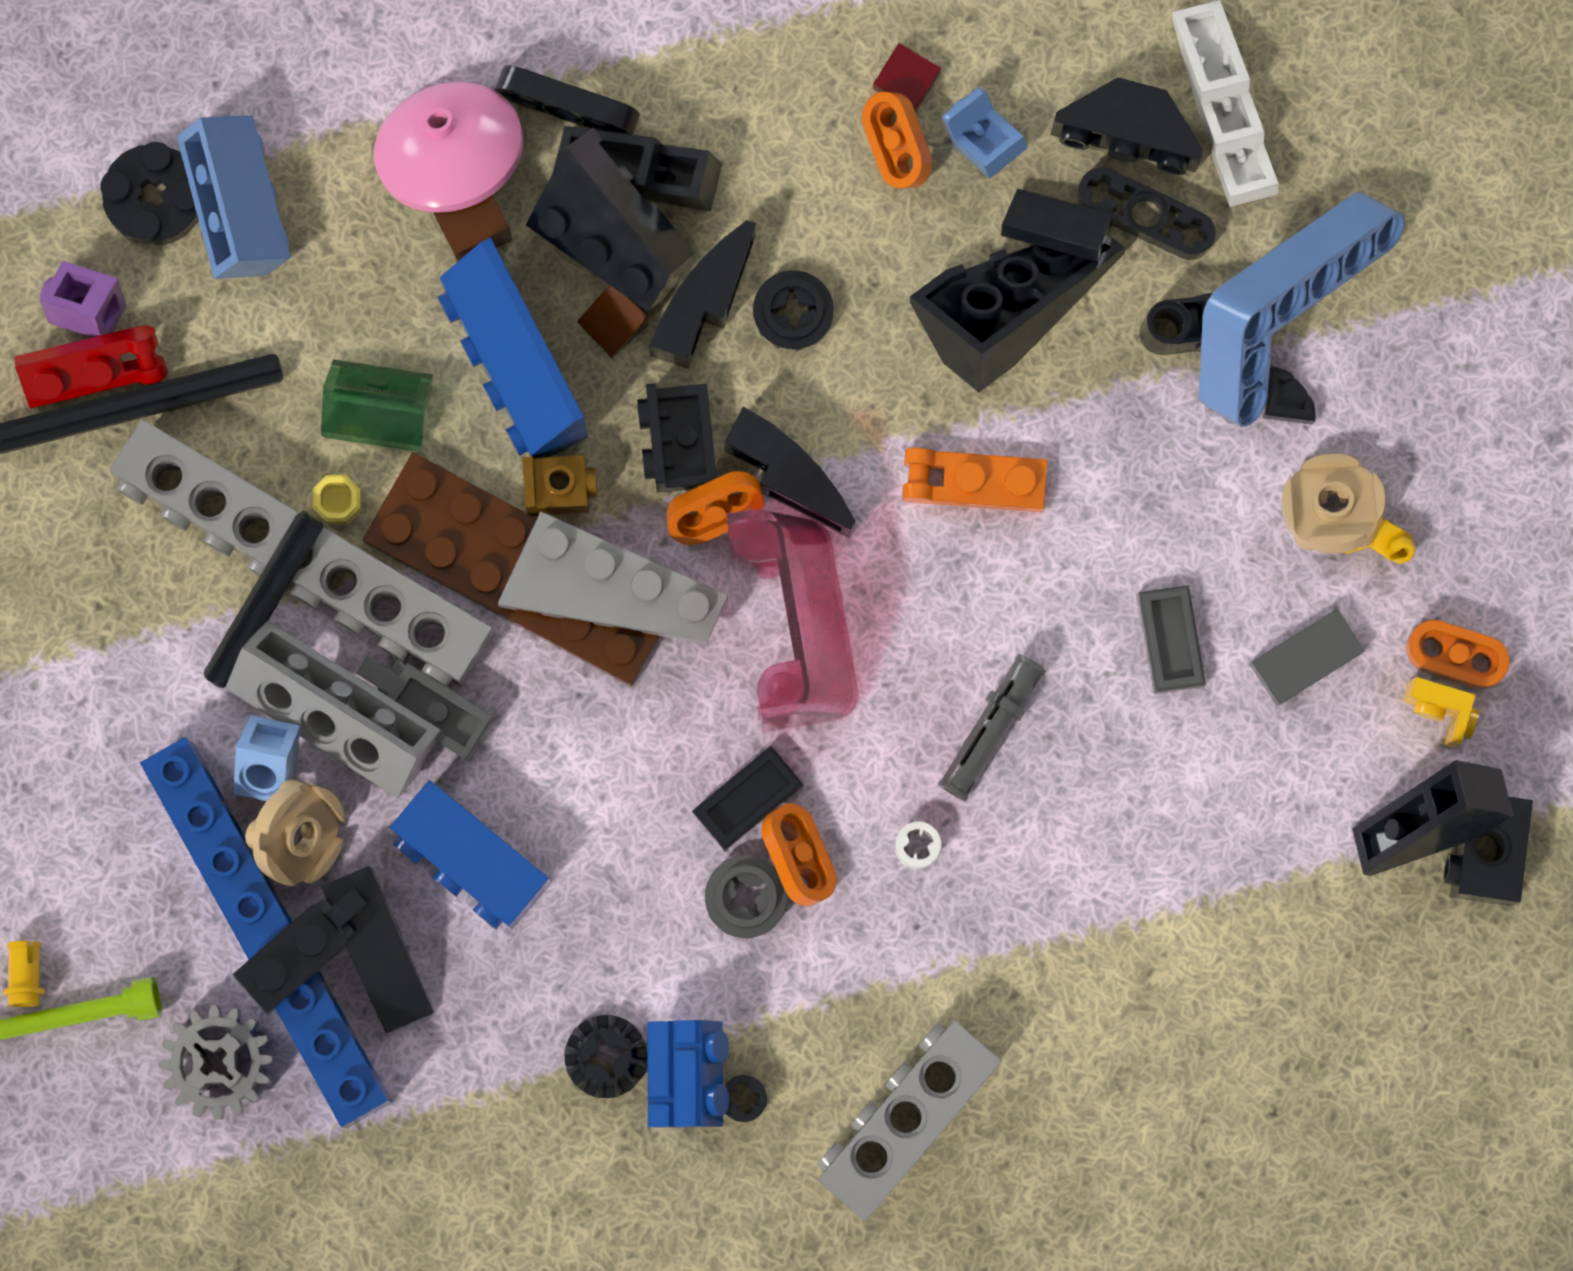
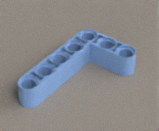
M1362 192L1352 194L1216 289L1205 305L1202 319L1199 381L1200 402L1240 427H1247L1254 423L1263 412L1267 402L1272 334L1388 253L1396 245L1403 233L1405 225L1403 214Z

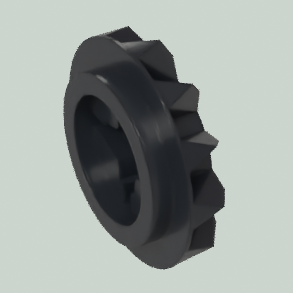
M789 270L773 275L761 285L753 303V318L760 335L771 342L777 349L785 348L798 352L803 348L818 344L830 329L833 320L834 305L829 290L818 278L803 271ZM789 292H793L794 299H797L799 307H807V310H809L808 313L800 315L797 330H793V325L790 324L788 316L771 314L786 309Z
M615 1015L594 1016L582 1022L571 1033L564 1052L566 1071L573 1083L586 1094L597 1098H614L633 1089L641 1080L648 1059L647 1047L641 1033L632 1023ZM599 1034L602 1040L606 1041L609 1048L618 1047L620 1049L626 1046L628 1048L627 1051L621 1053V1056L614 1059L615 1068L613 1071L616 1077L612 1079L609 1071H606L602 1064L595 1066L593 1064L584 1065V1062L591 1060V1057L598 1053L596 1036Z

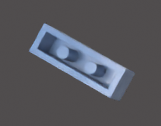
M253 116L199 118L179 134L177 139L214 279L267 275L290 259V254L288 250V236L282 228L276 205V191L268 175L263 156V142L257 133Z

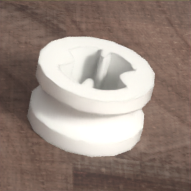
M914 821L906 824L899 831L895 840L897 858L903 865L912 869H923L930 866L936 861L941 851V838L938 831L926 822ZM919 831V837L925 833L931 838L932 842L926 848L928 857L917 859V853L914 854L913 858L906 854L904 848L910 842L907 836L909 833Z

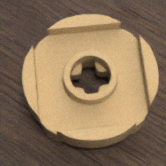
M1344 454L1319 455L1304 462L1301 465V470L1295 473L1292 479L1289 477L1285 483L1282 494L1283 519L1287 529L1294 535L1295 542L1300 548L1330 554L1349 552L1359 547L1370 545L1376 538V532L1381 526L1385 514V490L1375 472L1373 471L1371 474L1366 468L1361 467L1359 460ZM1329 495H1337L1339 502L1348 503L1347 507L1341 508L1339 512H1329L1328 509H1323L1320 504L1327 503Z
M293 779L284 781L279 789L266 801L257 819L249 824L246 831V843L248 847L253 849L254 860L259 870L267 878L286 886H294V884L299 882L310 884L319 880L333 866L342 848L343 839L337 837L339 829L338 820L345 823L343 807L339 799L331 791L323 787ZM301 826L300 834L303 837L296 843L294 842V836L297 829Z

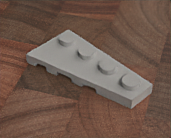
M540 512L499 599L498 607L537 612L545 616L562 619L565 617L593 622V624L601 626L621 627L638 630L646 634L707 644L728 600V595Z

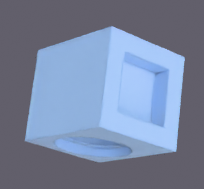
M253 715L249 716L236 746L233 794L267 801L284 781L294 780L297 772L300 725Z

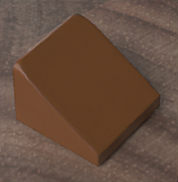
M611 285L601 293L577 321L611 359L649 325L648 317L631 299Z

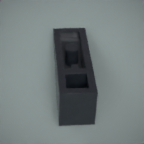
M1455 760L1352 828L1363 875L1372 876L1475 840L1514 815L1501 769Z

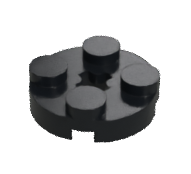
M150 142L124 152L111 164L108 172L101 180L100 189L104 211L114 228L128 240L144 244L167 245L187 235L198 222L181 152L169 148L164 143ZM151 184L156 187L162 184L166 187L161 193L164 200L161 205L155 206L151 201L144 205L140 202V199L144 196L143 188L146 185Z

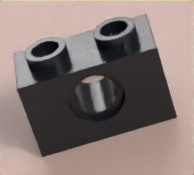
M1509 797L1514 816L1484 834L1492 838L1497 846V855L1492 862L1484 861L1477 856L1474 849L1475 840L1456 846L1455 854H1447L1443 881L1444 884L1451 885L1449 897L1505 906L1521 903L1533 800Z

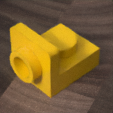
M1418 677L1407 683L1402 702L1415 705L1414 714L1436 721H1443L1445 715L1451 716L1444 746L1455 748L1462 744L1463 738L1470 740L1473 736L1479 717V710L1472 708L1475 694Z

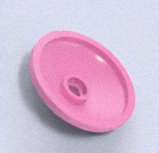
M469 82L438 84L411 95L400 103L385 119L375 141V167L386 190L402 204L426 212L457 211L487 199L509 180L521 159L524 144L523 130L513 106L495 90Z

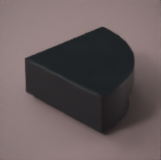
M1270 366L1268 397L1264 407L1263 418L1313 425L1316 418L1315 406L1306 389L1290 372Z

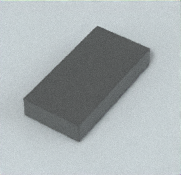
M1189 585L1139 592L1137 599L1154 695L1205 687L1206 682Z
M1335 609L1258 657L1249 665L1278 707L1360 656L1365 650L1339 610Z

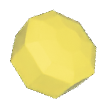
M326 475L313 488V509L328 525H349L362 512V491L347 475Z

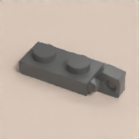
M366 656L356 672L362 678L379 687L378 691L440 729L441 731L436 742L467 761L471 760L496 720V717L409 663L405 665L396 659L389 670Z

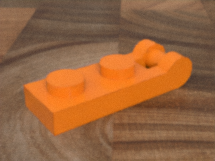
M927 448L905 449L904 465L909 467L908 483H904L902 486V501L1029 512H1043L1047 459L943 452ZM929 469L944 470L943 487L928 484Z

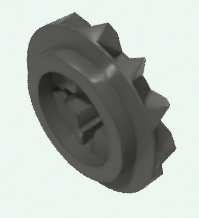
M737 856L720 864L709 877L705 889V905L712 922L724 933L738 938L750 939L768 933L778 924L786 909L787 893L772 864L755 856ZM737 878L740 884L743 883L747 889L755 886L758 888L765 884L766 887L755 898L756 910L759 916L755 917L752 911L749 912L745 906L737 909L734 907L729 911L726 909L732 904L731 901L737 897L736 885L732 879Z

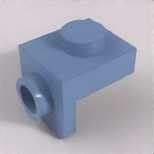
M981 87L976 88L965 98L958 100L943 115V121L953 145L989 179L1028 149L1024 136L993 109L988 94Z

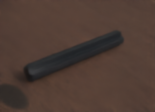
M302 511L294 517L204 670L206 680L217 687H226L241 648L269 620L323 529L321 519L308 511Z

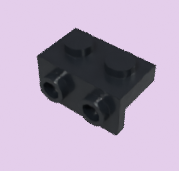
M656 383L646 384L647 398L637 399L640 430L650 429L652 448L642 449L645 479H655L657 493L691 490L716 479L707 384L656 389Z

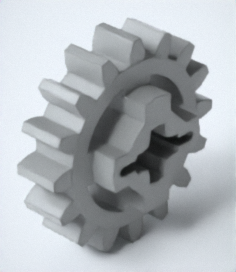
M211 1005L209 1018L206 1019L198 1010L190 1011L192 1025L187 1027L175 1022L173 1028L179 1035V1038L176 1042L163 1041L161 1045L166 1050L172 1052L171 1059L159 1062V1068L171 1070L173 1076L163 1083L164 1089L179 1088L181 1092L177 1096L175 1104L183 1107L190 1101L195 1102L193 1115L197 1117H202L208 1107L212 1108V1114L216 1120H223L225 1107L230 1106L236 1115L243 1114L244 1105L242 1100L247 1098L259 1103L262 1098L255 1090V1087L258 1083L271 1084L273 1080L268 1075L262 1073L263 1066L275 1063V1057L263 1055L261 1048L271 1042L270 1037L267 1035L255 1037L253 1033L257 1029L259 1022L252 1018L243 1025L240 1024L241 1010L232 1008L227 1018H223L221 1008L218 1005ZM216 1027L232 1030L221 1040L209 1041L201 1034V1032ZM247 1046L251 1055V1068L248 1076L241 1070V1054ZM201 1047L218 1054L225 1051L227 1055L224 1057L223 1063L228 1067L227 1071L233 1078L230 1075L216 1071L209 1074L207 1070L210 1068L211 1062L206 1058L207 1054ZM186 1049L192 1054L193 1071L187 1077L185 1076L183 1066ZM214 1084H224L234 1092L221 1098H209L202 1095Z

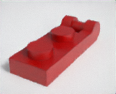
M149 325L136 326L14 356L15 369L29 409L137 382L154 384L165 379L168 375L164 358L156 353L155 348L159 342L155 330ZM130 352L137 357L136 359L124 361L122 354Z

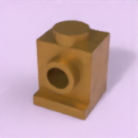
M584 455L546 458L522 457L527 514L539 516L540 512L548 515L589 512L588 498H598L596 467L586 468ZM557 474H565L569 477L570 482L565 489L557 490L550 485L551 479Z

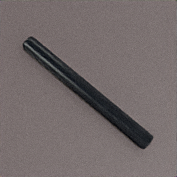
M269 354L0 423V454L281 383L283 381L282 366L276 354Z

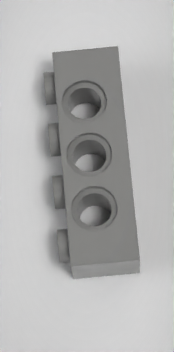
M268 620L241 648L225 689L272 719L300 725V737L396 798L402 795L421 772L441 731Z
M955 1020L947 1028L939 1022L918 1045L926 1052L913 1068L904 1062L884 1085L891 1091V1094L879 1108L870 1101L851 1123V1126L857 1133L850 1142L843 1147L836 1141L816 1164L823 1171L817 1181L864 1222L867 1221L1002 1062ZM933 1063H943L953 1073V1084L944 1093L930 1090L925 1083V1071ZM898 1103H911L919 1112V1124L910 1133L896 1130L891 1123V1111ZM865 1142L878 1143L886 1154L884 1166L875 1173L863 1171L856 1161L857 1150Z

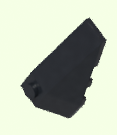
M1108 235L1098 262L1037 245H1032L1007 254L1005 249L989 254V261L965 269L960 264L946 269L910 296V304L943 364L977 392H981L1013 368L1124 255L1125 247Z

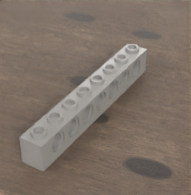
M141 419L109 470L120 481L116 488L120 493L140 505H143L147 498L163 507L160 513L162 518L184 531L192 524L207 533L203 542L223 555L229 557L233 550L247 557L250 559V562L246 567L258 576L263 572L294 517L299 513ZM169 469L181 470L182 481L177 488L171 491H162L158 488V480L163 472ZM219 494L226 498L225 508L219 515L214 517L202 515L201 506L207 497ZM256 520L268 522L269 533L263 541L258 543L245 541L244 532L251 522ZM323 527L311 548L313 550L312 561L308 566L297 571L290 583L294 585L290 594L314 609L318 607L320 602L337 611L334 620L358 635L361 634L364 628L381 637L377 644L378 647L401 661H404L408 654L425 664L421 672L442 685L448 687L452 680L463 687L495 636L492 627ZM341 572H351L357 576V584L354 590L342 596L332 593L331 582L333 578ZM384 598H394L401 603L398 616L388 622L377 620L374 617V609L377 603ZM428 624H438L445 630L442 642L433 648L422 647L417 641L419 631Z

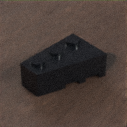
M591 128L566 147L526 226L649 312L675 289L695 252L656 204L653 203L649 206L631 184L630 180L634 177L624 165L618 168L599 143L603 139L594 128Z

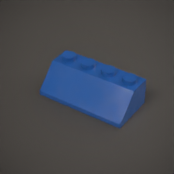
M491 237L482 241L439 277L445 292L438 295L437 298L450 324L460 320L467 334V337L461 339L460 343L473 368L482 364L491 381L483 384V387L496 412L503 408L506 409L513 423L512 426L506 428V432L518 455L521 456L528 452L529 456L533 458L551 457L588 438L585 419Z

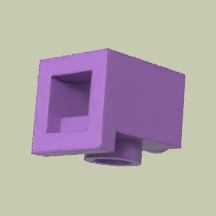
M62 261L54 277L46 280L40 294V303L48 323L89 337L112 333L126 308L118 278L66 261Z

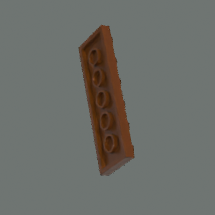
M412 452L364 535L363 542L632 687L659 636L642 633L638 630L615 626L613 628L596 625L593 622L565 617L562 619L545 616L537 612L498 607L499 599L537 519Z

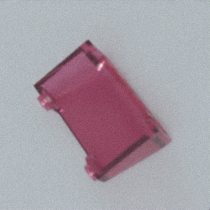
M746 510L726 514L731 560L743 559L750 562L757 569L761 580L780 577L794 654V661L782 662L768 667L758 681L757 695L759 706L757 711L761 734L835 722L848 717L854 711L858 702V684L833 543L829 531L821 523L812 519L766 510Z

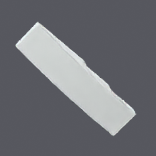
M1218 0L1172 12L1173 24L1204 133L1229 207L1278 195L1279 183L1264 145V129L1249 92L1250 78L1221 1Z

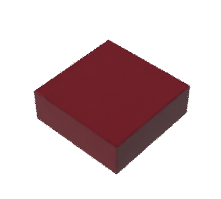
M898 43L874 81L872 89L876 92L903 94L910 100L916 113L939 77L941 67Z

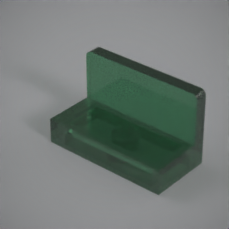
M333 359L323 385L321 435L330 439L420 451L423 444L425 411L432 393L433 374Z

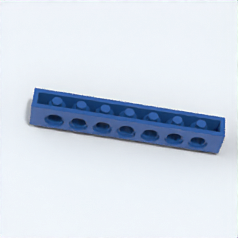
M184 737L141 761L140 764L249 960L293 921L270 879L257 867L253 856V849L248 847L245 834L195 744ZM319 970L277 1007L276 1011L339 1125L342 1128H349L393 1103Z

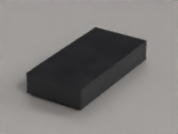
M1017 188L1003 220L1001 236L1098 262L1112 227L1113 214Z
M770 746L692 810V813L720 847L727 851L762 822L767 814L780 807L804 787V784L774 748Z

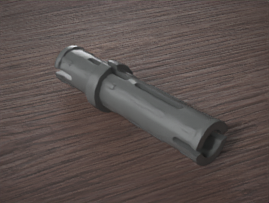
M1017 654L1016 660L996 692H989L985 699L988 702L987 707L964 741L942 780L938 782L942 789L966 802L969 793L988 762L992 759L1014 720L1020 721L1025 714L1022 707L1041 676L1046 672L1042 666L1024 655Z

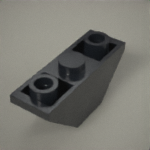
M1119 77L1057 111L1050 135L1060 137L1059 142L1067 147L1085 150L1091 145L1109 150L1108 155L1120 161L1136 162L1138 158L1157 162L1158 169L1174 175H1184L1186 171L1196 172L1203 154V148L1167 90Z

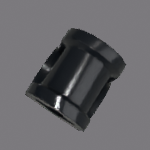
M1212 293L1157 302L1151 307L1140 326L1139 336L1145 348L1158 355L1201 352L1203 312ZM1158 318L1171 320L1176 326L1177 336L1168 338L1159 335L1155 330L1154 320Z

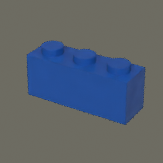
M428 780L389 827L399 836L393 843L397 849L416 864L422 857L426 858L439 869L433 878L454 896L457 897L464 890L478 901L473 911L494 929H497L503 922L513 930L552 883L544 873L431 780Z

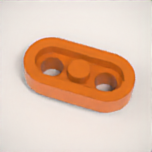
M878 92L872 95L864 105L862 124L882 178L888 185L894 188L914 189L926 182L931 173L932 157L912 103L906 96L896 92ZM895 110L897 120L896 123L892 125L891 114ZM910 156H912L913 159V167L911 171L908 168V160Z
M730 472L675 497L666 509L667 528L670 536L675 541L684 545H699L753 521L760 515L764 507L763 492L759 480L746 472ZM692 511H697L696 514L687 515L688 513H690V512H692Z
M1429 620L1421 623L1409 634L1406 641V654L1415 668L1471 688H1490L1500 682L1509 669V655L1505 646L1500 641L1440 620ZM1432 639L1439 644L1440 652L1438 656L1431 657L1424 652L1423 643L1425 640ZM1475 655H1482L1487 659L1489 667L1486 672L1481 673L1473 668L1472 659Z
M784 804L767 814L762 823V837L789 898L795 903L807 907L814 906L829 898L836 888V872L811 815L803 807L796 804ZM781 829L785 831L787 840H785ZM802 877L805 878V880H806V882H807V886H806L805 883L803 882Z

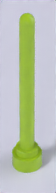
M154 977L132 981L130 987L123 988L122 994L0 1019V1040L124 1014L129 1019L137 1017L140 1022L162 1017V1004L158 984Z

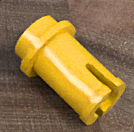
M29 941L7 943L8 988L3 989V996L8 997V1006L10 1007L40 1006V997L45 995V989L40 988L41 942L33 941L31 945H28Z

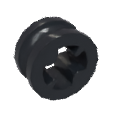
M740 1075L726 1082L725 1086L728 1092L733 1091L737 1093L736 1085L748 1084L749 1092L758 1093V1105L756 1107L751 1104L750 1107L753 1110L751 1113L740 1114L738 1105L729 1104L726 1115L734 1121L745 1123L755 1120L762 1114L766 1107L767 1094L759 1080L752 1076Z

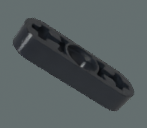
M503 66L495 88L496 92L510 102L589 129L594 128V130L633 135L640 117V113L636 109L623 102L516 66Z
M1105 167L1091 169L1080 181L1077 191L1079 205L1113 214L1112 226L1186 260H1196L1203 257L1210 250L1214 242L1215 226L1206 214L1112 169ZM1103 181L1110 185L1108 193L1111 196L1121 200L1124 190L1132 193V195L1128 198L1121 216L1115 213L1119 205L1118 202L1105 197L1101 203H1096L1092 200L1093 191L1087 187L1089 185L1097 187ZM1142 201L1153 203L1159 209L1160 220L1155 225L1149 227L1139 225L1132 217L1134 205ZM1170 212L1178 215L1173 225L1181 229L1188 230L1191 224L1199 226V236L1205 240L1204 243L1195 241L1192 247L1182 243L1184 234L1173 228L1170 229L1168 237L1161 235L1160 233L1166 226Z

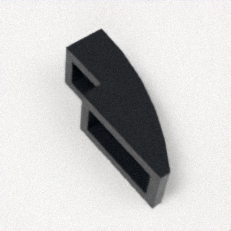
M564 126L553 172L566 147L590 129ZM595 130L603 139L599 143L618 168L624 165L634 177L630 180L631 184L644 199L674 206L711 211L722 163L710 151L663 145L655 137Z
M746 220L730 232L697 263L682 282L664 311L649 345L651 357L689 369L704 323L724 329L756 237V223Z
M743 406L724 441L725 452L766 472L760 482L763 494L850 539L854 532L856 521L841 494L821 467L794 440L775 425Z
M367 866L322 885L321 888L326 900L332 906L353 888L367 902V908L349 923L356 934L347 941V949L385 1033L387 1034L434 1014L374 869Z

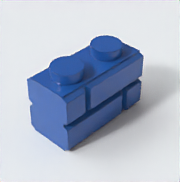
M681 1020L647 1022L648 1127H723V1115L727 1113L730 1102L728 1089L723 1084V1062L726 1061L729 1054V1041L727 1035L723 1032V1021Z

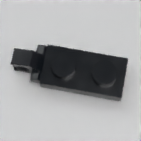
M353 888L333 906L325 898L320 900L315 906L312 904L233 973L234 979L267 1015L271 1014L348 946L347 941L356 934L349 923L367 908V902Z

